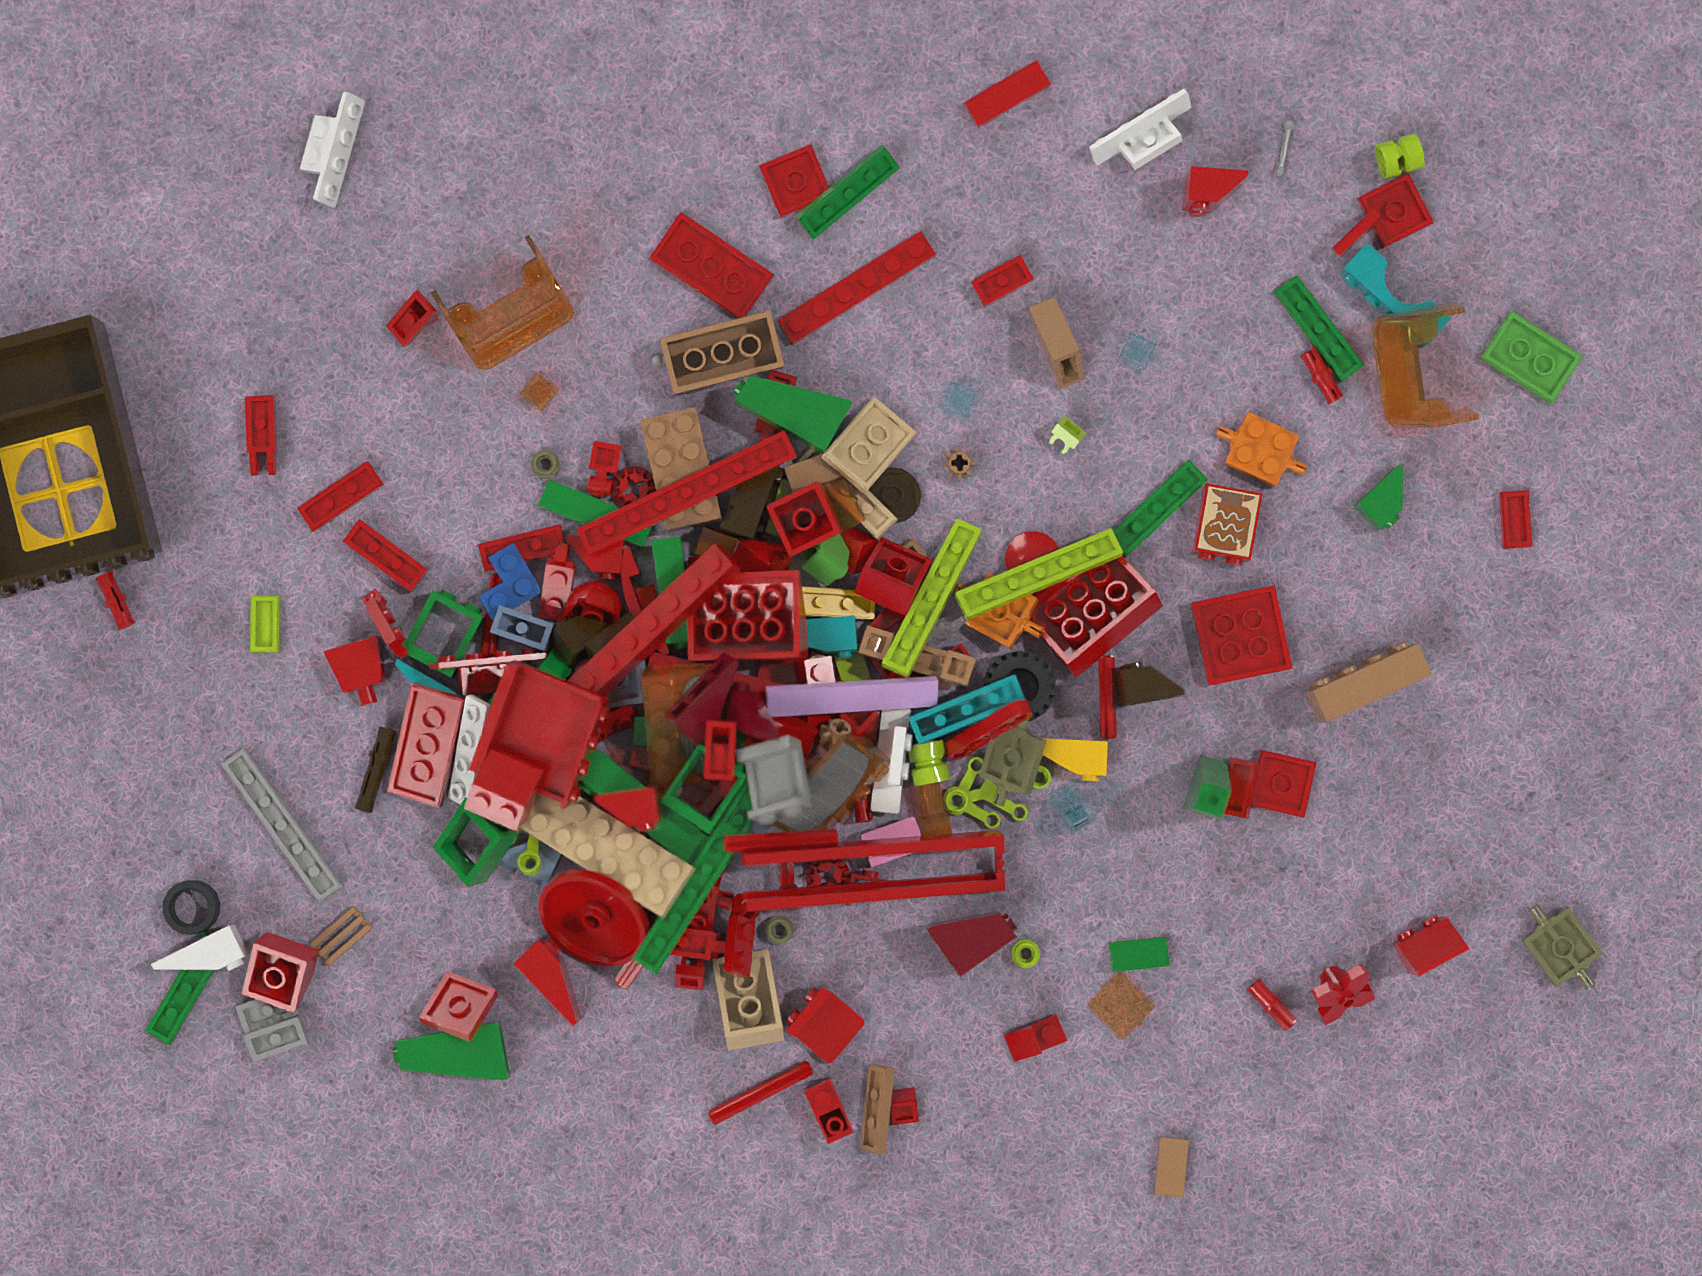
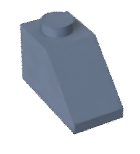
M499 605L490 632L547 652L555 624Z

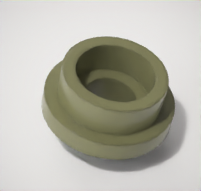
M541 450L533 456L531 467L538 477L551 478L559 471L560 461L554 452ZM545 459L551 462V466L547 470L541 468V462Z
M775 916L767 922L765 932L771 942L784 944L792 938L794 927L787 917ZM781 924L785 927L783 935H777L774 932L776 925Z

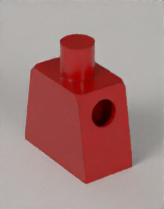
M373 636L324 651L343 693L349 694L357 691L361 707L378 702L373 686L386 683L380 637Z

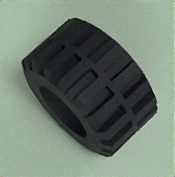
M1023 651L1007 653L999 657L989 667L984 678L983 687L1005 679L1013 671L1022 670L1028 672L1036 682L1035 695L1028 702L1032 712L1029 721L1035 720L1042 716L1051 706L1055 696L1056 680L1053 677V671L1045 663V660L1035 656L1034 653Z

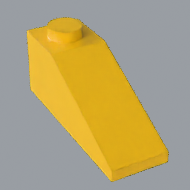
M1042 738L1047 740L1042 756L1075 775H1082V781H1099V776H1106L1107 741Z

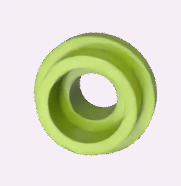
M1023 939L1015 943L1011 956L1019 967L1030 968L1038 962L1040 950L1035 942ZM1024 948H1028L1031 951V956L1028 959H1023L1020 956V952Z

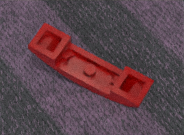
M627 547L624 548L622 556V587L630 614L637 617L642 612V608L631 579L640 576L641 573L632 549ZM666 640L656 648L662 654L671 655Z

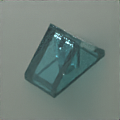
M1073 781L1048 794L1069 834L1097 820Z

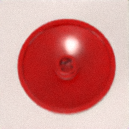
M582 869L564 871L555 875L547 883L540 895L538 911L545 930L563 950L582 961L599 966L626 964L632 961L635 953L649 933V921L643 906L634 900L632 892L625 886L604 874Z

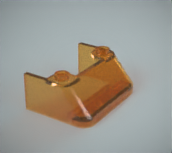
M530 235L524 238L536 257L525 263L521 269V277L525 284L481 311L476 312L475 308L467 302L458 303L448 309L437 291L431 292L446 321L475 366L479 369L488 370L564 326L573 318L574 309Z
M1455 302L1385 314L1374 320L1371 332L1384 419L1390 425L1398 428L1441 427L1480 419L1479 414L1468 407L1449 410L1448 405L1441 399L1432 398L1425 400L1418 344L1428 343L1436 337L1438 333L1437 318L1465 313L1464 306Z

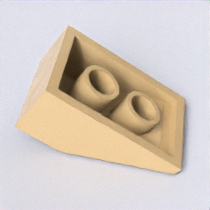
M769 950L752 953L750 977L746 978L725 972L723 970L725 957L712 959L728 1051L784 1041Z

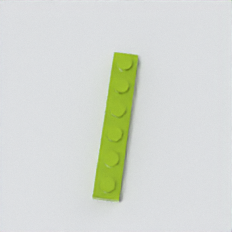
M956 518L882 661L883 668L909 678L982 535V529Z
M1110 528L955 592V597L968 621L1122 557L1123 551Z

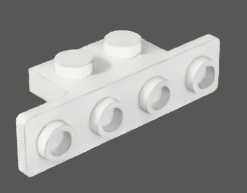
M1182 89L1177 93L1171 94L1163 102L1145 110L1143 114L1132 121L1122 124L1109 135L1098 139L1089 147L1093 162L1098 166L1121 152L1133 169L1136 170L1182 142V136L1171 120L1191 109L1188 92Z
M343 92L336 118L315 115L300 169L305 172L320 174L313 199L335 208L365 104L363 99L349 92Z
M468 695L465 698L448 797L458 804H461L464 798L468 797L471 785L477 775L469 771V767L490 711L488 703L473 695Z
M911 708L882 710L871 801L872 811L898 814L900 811L903 780H908L909 763H905L906 751L911 752L913 735L908 734L910 724L908 718L911 715Z

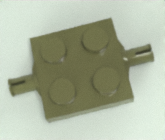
M1029 719L988 743L979 776L990 780L997 787L993 804L998 806H1005L1008 791L1014 790L1024 795H1031L1047 740L1032 735L1026 729Z
M1539 904L1530 908L1528 911L1537 921L1538 925L1533 932L1521 941L1552 984L1558 987L1568 979L1578 977L1586 990L1592 988L1591 986H1595L1596 982L1586 970L1603 953L1570 907H1565L1559 913L1550 917L1546 916Z

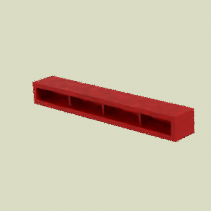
M713 544L573 675L568 682L606 696L735 576L742 567L724 547Z

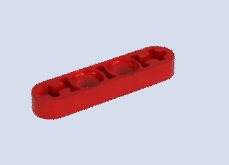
M1017 700L1007 704L944 744L947 760L955 761L962 759L1032 716L1028 700Z

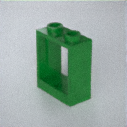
M443 589L440 594L432 590L407 641L404 643L409 652L407 655L428 666L438 663L437 656L416 646L415 643L437 602H440L473 619L454 655L455 661H463L484 623L485 617L480 615L482 609L468 602L465 607L456 603L457 596ZM458 667L436 669L451 678H455L458 673Z
M699 743L661 802L710 834L748 777L745 772L746 766L735 759L734 775L738 779L712 818H709L679 798L677 793L703 754L705 755V745Z
M466 797L433 848L440 855L441 859L458 875L460 881L470 887L487 882L519 833L464 809L468 798ZM470 820L490 840V843L476 864L456 844Z

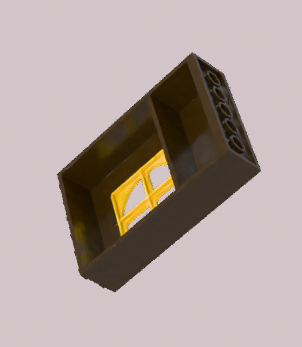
M90 314L0 338V598L17 595V590L20 589L34 591L45 588L44 583L55 581L56 584L73 580V575L83 574L84 577L100 573L99 568L111 567V569L128 566L127 561L138 559L139 562L155 559V554L163 551L105 323ZM66 442L81 448L94 461L98 468V473L92 477L65 483L62 479L55 451L56 445ZM41 448L45 452L52 485L47 489L19 495L16 491L19 470L32 451ZM101 486L103 489V502L99 515L86 531L78 533L75 530L68 503V495L80 490ZM55 498L64 527V536L53 539L36 531L23 516L22 507L27 504Z

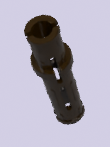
M381 726L378 728L373 750H370L368 754L370 756L369 764L355 805V809L368 813L373 812L386 764L391 759L389 754L397 732Z

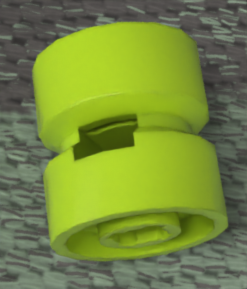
M1415 133L1399 137L1397 143L1393 140H1388L1375 145L1376 161L1380 174L1385 180L1400 176L1402 170L1410 173L1425 167L1422 145Z
M943 740L912 746L911 752L907 751L910 763L916 766L911 771L914 786L950 779L948 764L941 760L945 756Z

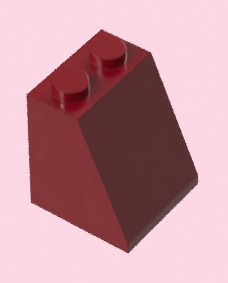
M998 911L931 923L926 926L927 931L960 977L1017 938L1013 931L1018 929L1007 913L1002 916Z

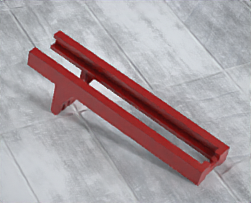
M999 830L846 841L838 842L834 846L741 852L742 865L779 864L778 871L780 874L778 875V881L781 885L778 886V889L742 892V906L746 911H760L1005 891V872L1003 871L1005 861L1002 859V854H1005L1004 834ZM994 847L995 872L798 887L794 883V862Z

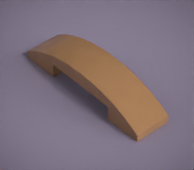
M867 626L858 653L882 662L895 638V634ZM925 645L912 672L927 677L936 676L941 681L968 686L976 658Z

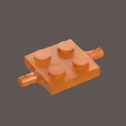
M1250 412L1246 414L1242 425L1235 432L1219 425L1215 436L1230 442L1229 453L1224 465L1274 488L1278 485L1282 474L1287 469L1303 476L1308 466L1293 459V449L1300 435Z
M988 572L984 580L995 575ZM962 583L957 586L961 590L967 588ZM1032 595L1025 596L968 621L963 616L960 621L962 624L1009 649H1012L1018 636L1024 631L1037 638L1041 636L1039 632L1043 633L1044 627L1030 621L1031 613L1039 601Z

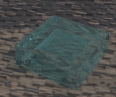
M1131 332L1118 359L1144 371L1156 344Z
M951 381L941 409L968 418L977 390Z

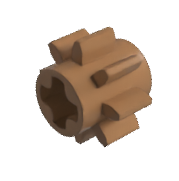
M957 446L956 453L953 455L946 451L945 455L949 458V462L942 463L941 467L949 469L947 478L955 475L958 482H961L962 475L973 476L969 467L976 466L977 462L970 461L971 450L965 454L961 452L960 446ZM957 457H960L962 462L967 463V465L963 466L962 471H957V467L951 465Z
M829 719L828 724H822L818 735L821 737L819 744L831 754H834L844 742L852 747L855 738L851 735L854 730L842 719Z

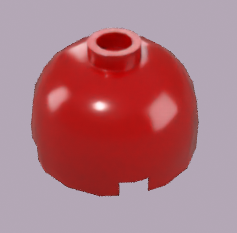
M590 581L579 584L570 592L565 605L564 617L568 616L570 620L576 616L613 624L621 618L622 604L618 593L602 581Z

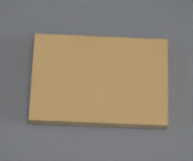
M873 396L821 458L865 494L917 432Z

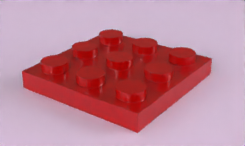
M1275 585L1190 603L1208 686L1293 669Z

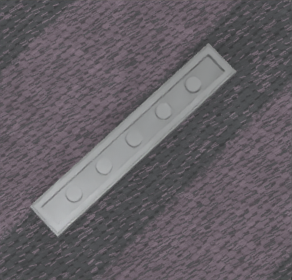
M243 747L222 762L221 766L316 900L321 903L342 888L343 884L247 749Z

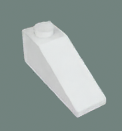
M235 924L152 963L151 966L153 969L218 970L227 967L228 971L243 965L242 958L248 956L249 953Z

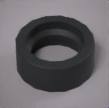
M187 880L175 884L167 892L163 900L162 912L166 923L173 930L181 934L194 935L208 930L216 923L220 914V900L217 892L209 884L200 880ZM189 890L202 893L208 903V912L205 918L196 924L182 922L175 912L177 898L183 892Z

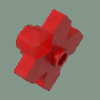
M1362 964L1347 971L1340 969L1337 965L1326 968L1319 976L1321 980L1320 985L1311 990L1313 998L1319 1006L1317 1009L1318 1014L1325 1025L1339 1019L1347 1008L1352 1006L1361 1007L1375 999L1373 990L1368 984L1370 980L1368 972Z

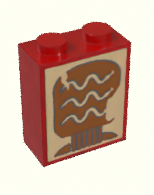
M1209 483L1203 486L1192 552L1198 553V559L1214 561L1215 557L1226 559V564L1242 566L1243 562L1251 561L1263 493Z

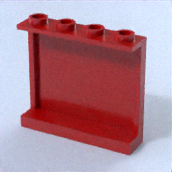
M517 660L506 663L469 771L477 774L490 748L494 747L545 769L537 791L538 794L560 802L561 809L567 808L571 803L575 804L581 792V788L578 787L581 776L585 777L590 768L591 761L587 760L590 751L596 749L601 735L597 734L601 723L604 724L610 712V708L607 707L610 698Z

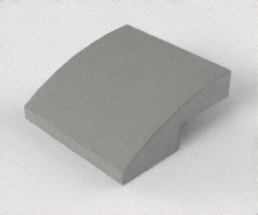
M254 998L235 1006L245 1032L243 1036L253 1062L308 1043L299 1008L293 1013Z

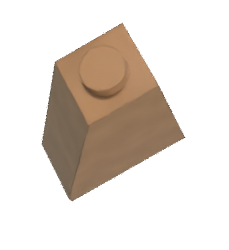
M1056 298L1042 300L1029 307L1032 325L1058 390L1085 380L1080 349Z

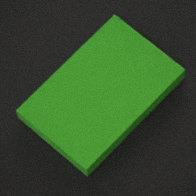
M1511 310L1479 359L1549 404H1553L1583 356Z

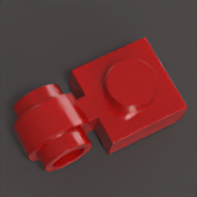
M593 441L589 470L598 471L596 476L590 475L588 492L593 493V496L604 498L605 495H611L613 479H608L607 473L617 475L622 451L621 445Z

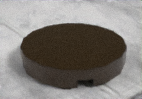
M887 468L869 488V491L898 519L895 524L905 522L912 517L920 505L921 490L919 483L912 474L902 468Z

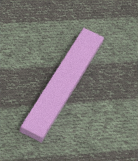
M936 676L769 686L766 687V708L771 717L934 707L937 706L938 679Z

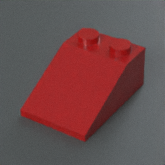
M542 937L513 964L557 1011L574 1026L582 1019L564 957L560 954L562 948L552 938L546 940L545 937Z

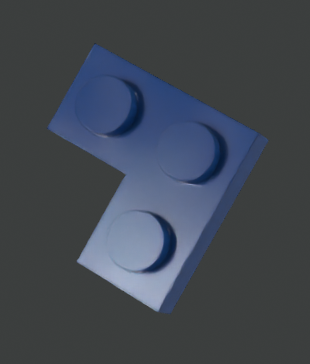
M514 543L488 557L502 583L479 595L478 598L492 621L495 619L499 605L513 610L542 593Z

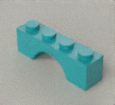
M1366 243L1340 271L1343 275L1342 280L1350 288L1355 289L1357 287L1365 294L1363 299L1371 307L1376 308L1378 306L1385 312L1384 317L1394 327L1399 325L1407 332L1405 334L1406 338L1416 346L1420 344L1422 347H1425L1451 318L1431 300L1420 304H1406L1394 298L1387 289L1384 278L1388 261Z

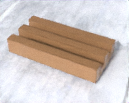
M353 906L310 945L320 950L319 955L330 966L367 934L373 926ZM355 915L357 919L324 948L320 945L351 916ZM362 923L364 928L330 957L327 952Z

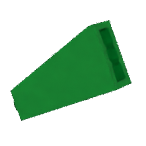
M749 375L746 382L740 380L733 392V395L737 396L734 402L735 405L778 430H785L787 435L820 454L826 451L853 403L845 398Z
M680 536L651 540L659 595L687 570L684 544ZM687 620L666 639V644L673 645L674 650L688 648Z
M1199 755L1182 809L1211 818L1223 817L1231 792L1227 763Z
M501 1020L481 1024L471 1042L441 1031L399 1039L395 1041L396 1047H393L395 1064H400V1070L506 1080L511 1077Z

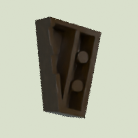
M778 466L736 486L728 504L729 508L725 520H722L721 531L748 540H756V537L762 538L767 523L762 521L765 510L768 511L766 506L774 502L776 495L771 493L774 484L780 485L785 469Z

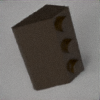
M1142 661L1120 666V671L1115 673L1120 707L1185 695V690L1151 665L1143 667Z

